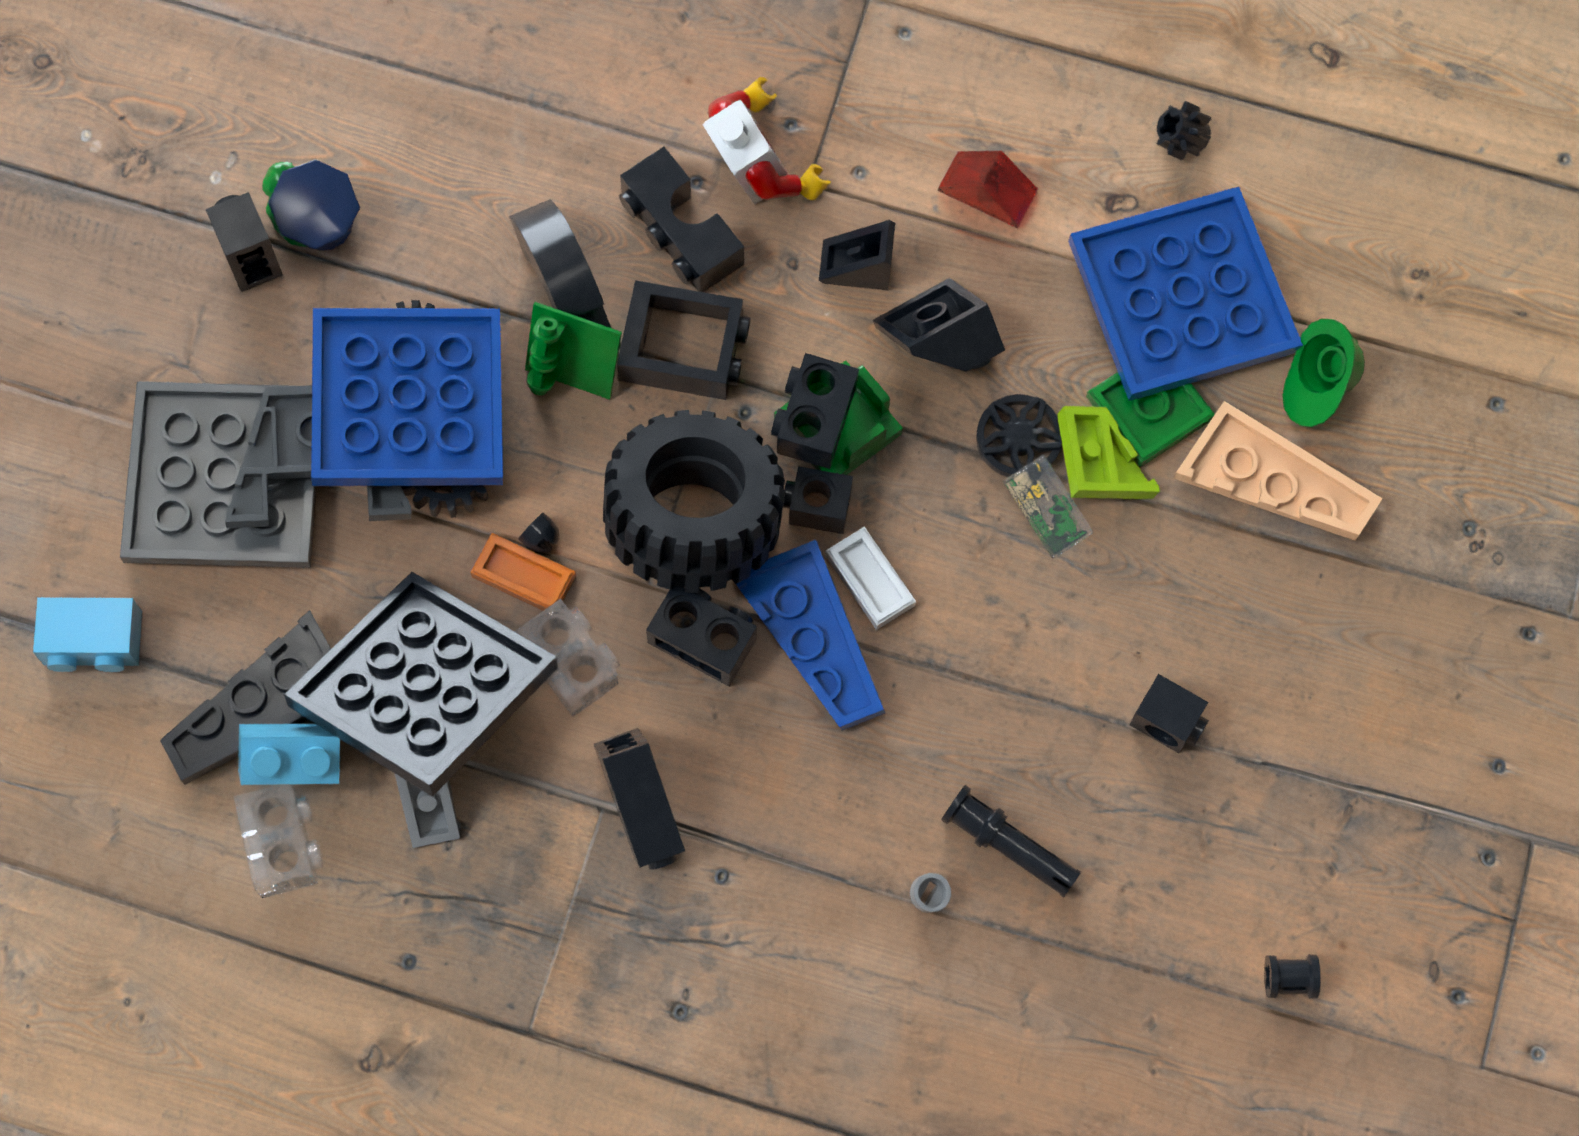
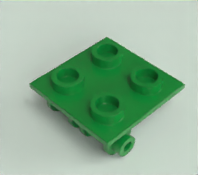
M534 302L525 370L529 371L526 380L527 386L533 394L542 396L547 394L553 388L556 381L610 400L622 332Z

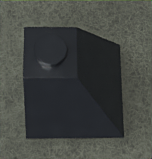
M950 278L872 320L875 328L911 355L965 372L986 366L990 363L992 357L1005 351L989 305Z

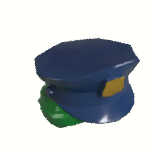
M316 159L296 167L291 162H276L269 167L262 182V190L269 196L266 213L272 221L274 229L288 243L319 251L332 250L343 244L352 232L353 221L360 210V205L348 174Z

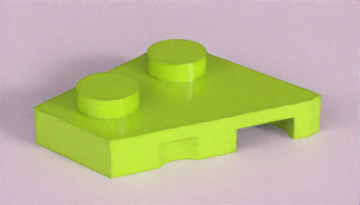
M1064 406L1057 413L1071 498L1153 499L1160 492L1159 485L1153 478L1148 481L1134 461L1138 454L1129 440L1124 438L1119 432L1118 424L1107 407Z

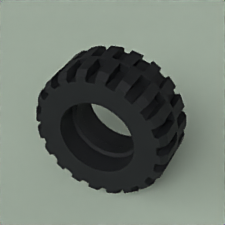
M689 410L675 411L674 416L669 418L662 414L649 419L647 427L640 424L628 432L627 441L623 439L618 442L612 451V460L607 463L604 482L603 522L605 523V535L608 543L615 547V555L626 566L633 564V573L646 581L651 577L658 580L657 586L669 590H672L673 586L685 587V592L698 593L701 587H710L711 591L726 588L727 581L733 580L735 584L750 577L751 568L753 570L760 569L768 560L769 552L775 549L778 541L785 497V478L783 469L777 464L778 457L768 444L762 446L763 438L751 428L745 431L741 428L742 423L729 416H727L726 420L716 418L715 412L702 410V415H690ZM700 485L721 493L733 506L711 517L690 518L670 512L662 507L654 497L674 486Z

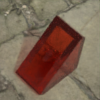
M1002 150L958 151L941 181L938 191L1018 229L1037 194L1038 188Z

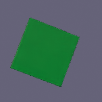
M1117 372L1090 389L1086 395L1093 407H1107L1118 424L1119 432L1124 438L1129 440L1137 452L1138 456L1134 461L1139 468L1208 424L1215 415L1191 383L1129 401Z

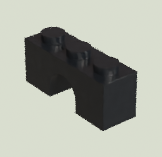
M664 146L620 175L622 193L619 195V199L623 207L631 217L634 218L639 215L647 226L645 231L649 240L657 250L662 251L665 248L674 260L672 262L673 269L684 284L692 283L699 292H705L744 265V245L718 213L698 224H687L674 216L675 210L691 199V179Z

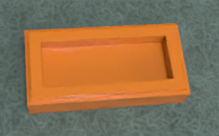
M491 533L470 572L472 578L553 616L559 610L576 577L574 570L494 533Z

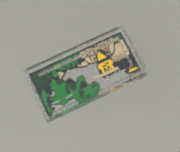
M1044 455L1003 480V483L1052 559L1094 533Z

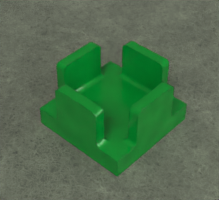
M846 360L843 363H841L851 366ZM863 365L858 367L857 388L831 469L811 464L817 470L848 475L902 435L903 427L889 411L890 397ZM814 383L808 387L816 395H826L832 391L825 383ZM789 402L783 405L780 409L787 410ZM809 424L800 425L794 430L799 436L804 438H810L818 434V430Z

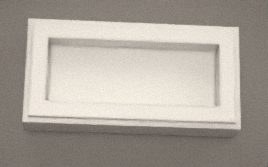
M865 527L825 551V556L876 630L915 607L916 600Z

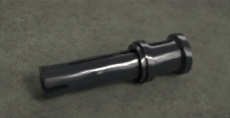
M964 785L943 815L941 821L946 824L953 822L975 838V844L980 848L981 846L985 848L988 845L992 846L1060 893L1064 898L1081 874V871L1076 870L1006 822L1007 816L1002 809L993 810L971 795V788Z

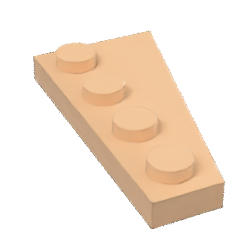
M1226 401L1222 403L1173 478L1356 541L1383 499Z

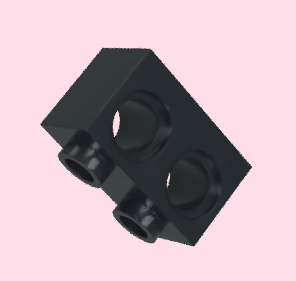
M249 192L240 196H226L217 201L215 206L205 209L241 292L283 276L269 237Z
M807 353L804 355L800 368L792 366L785 387V393L791 395L787 410L778 408L771 430V435L777 437V454L831 469L857 388L858 368ZM814 383H825L832 391L826 395H816L808 387ZM809 424L818 430V434L810 438H804L799 436L794 430L800 425Z
M673 586L646 629L647 643L730 687L757 640V626L752 624L753 619L744 611L729 606L726 610L712 603V597L700 588L698 593L685 592L684 587ZM679 612H689L696 617L695 623L687 628L675 626L671 619ZM727 633L734 636L738 642L729 650H720L712 644V640L719 634Z

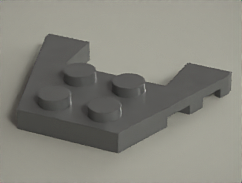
M312 385L264 388L248 439L245 457L238 471L230 505H228L225 513L226 528L269 526L267 480L311 477ZM367 486L369 521L411 519V505L408 498L405 497L401 486Z

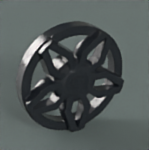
M1015 394L995 400L983 412L977 427L976 442L981 457L995 472L1010 478L1033 465L1035 457L1033 450L1037 452L1052 451L1043 462L1038 464L1042 473L1045 472L1056 461L1062 446L1058 416L1044 400L1038 397ZM1010 405H1026L1020 410L1019 417L1016 416L1014 409L1009 407ZM1035 408L1038 410L1037 417L1031 421L1026 418V415ZM999 410L1007 415L1010 420L1006 423L1003 422L997 411ZM1044 415L1051 423L1053 431L1046 427L1038 428L1042 424ZM991 417L995 428L1000 431H994L985 439L984 429ZM1039 436H1044L1055 442L1041 443L1037 440ZM1001 439L1002 446L987 447L995 440ZM1008 452L1011 454L1010 460L1014 468L1000 463L993 456L1005 455ZM1027 455L1026 468H1023L1018 456Z

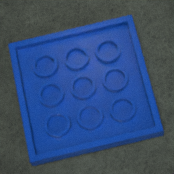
M1239 186L1070 233L1068 240L1129 401L1295 354L1296 350L1303 346Z
M313 308L312 486L503 485L500 309Z

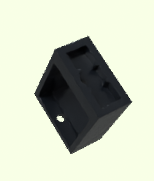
M635 280L617 361L619 381L726 400L729 385L737 386L739 382L742 359L735 358L738 343L746 344L751 318L743 316V299ZM653 307L727 320L717 371L642 358Z

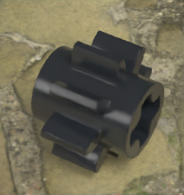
M1187 101L1183 103L1181 110L1170 105L1168 110L1158 120L1157 134L1159 139L1156 143L1166 148L1168 155L1182 161L1187 152L1199 156L1211 139V129L1208 125L1211 117L1201 113L1200 107Z

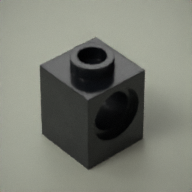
M798 466L795 481L787 480L784 489L783 508L790 509L789 525L844 534L853 476ZM817 492L825 495L829 501L823 506L814 507L806 503L804 498L810 493Z
M1158 674L1137 709L1130 726L1179 753L1186 741L1194 745L1196 744L1209 720L1201 716L1208 702Z

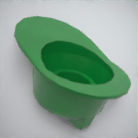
M1319 319L1312 322L1303 331L1300 337L1303 346L1296 350L1286 377L1282 393L1284 409L1290 420L1299 426L1315 427L1325 423L1336 413L1345 393L1352 390L1363 376L1365 359L1363 351L1358 345V340L1353 338L1344 324L1335 319Z

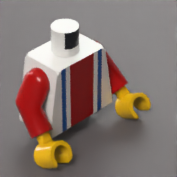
M759 77L744 91L739 90L721 96L709 105L707 112L709 119L703 123V126L729 169L754 204L763 199L796 197L799 194L813 201L831 183L829 180H822L818 177L823 169L816 164H811L800 178L796 174L789 175L749 111L750 109L758 113L777 97L776 94L768 95L762 89V86L767 82L766 78Z

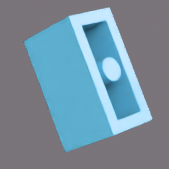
M37 597L33 653L43 665H47L49 670L58 672L75 671L77 665L95 666V669L104 672H120L124 670V666H139L142 610L133 598Z
M239 724L238 772L241 785L339 784L340 739L319 725Z

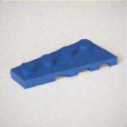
M816 539L769 558L760 569L753 570L751 568L750 577L736 583L742 594L842 731L886 713Z

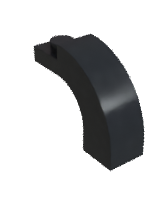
M549 199L509 216L523 254L536 271L552 308L611 328L603 307L605 304L593 274L570 226L557 205Z

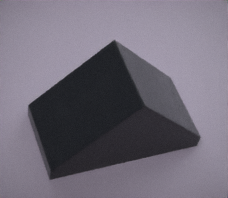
M887 220L823 239L819 281L830 285L888 290L895 223Z

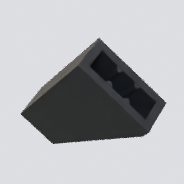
M636 728L594 743L599 762L634 859L639 868L648 865L649 869L653 870L674 863L677 860L675 855L685 852V848L648 741L641 731Z

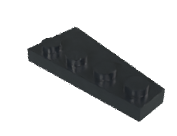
M310 610L297 621L298 624L284 637H278L264 649L265 653L246 670L241 669L228 680L229 684L211 700H205L160 739L184 785L239 757V724H301L308 720L287 706L284 694L331 650Z

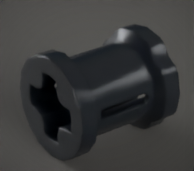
M1308 954L1306 959H1277L1274 955H1266L1264 962V986L1267 998H1277L1278 994H1307L1309 999H1317L1321 986L1318 956L1316 954Z

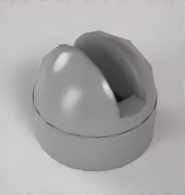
M927 873L914 880L910 888V898L918 910L925 913H933L947 906L951 898V888L943 876L936 873ZM929 882H932L936 886L924 904L920 898Z

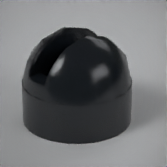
M543 512L525 529L518 540L535 553H547L552 550L551 544L558 543L559 529L554 521Z

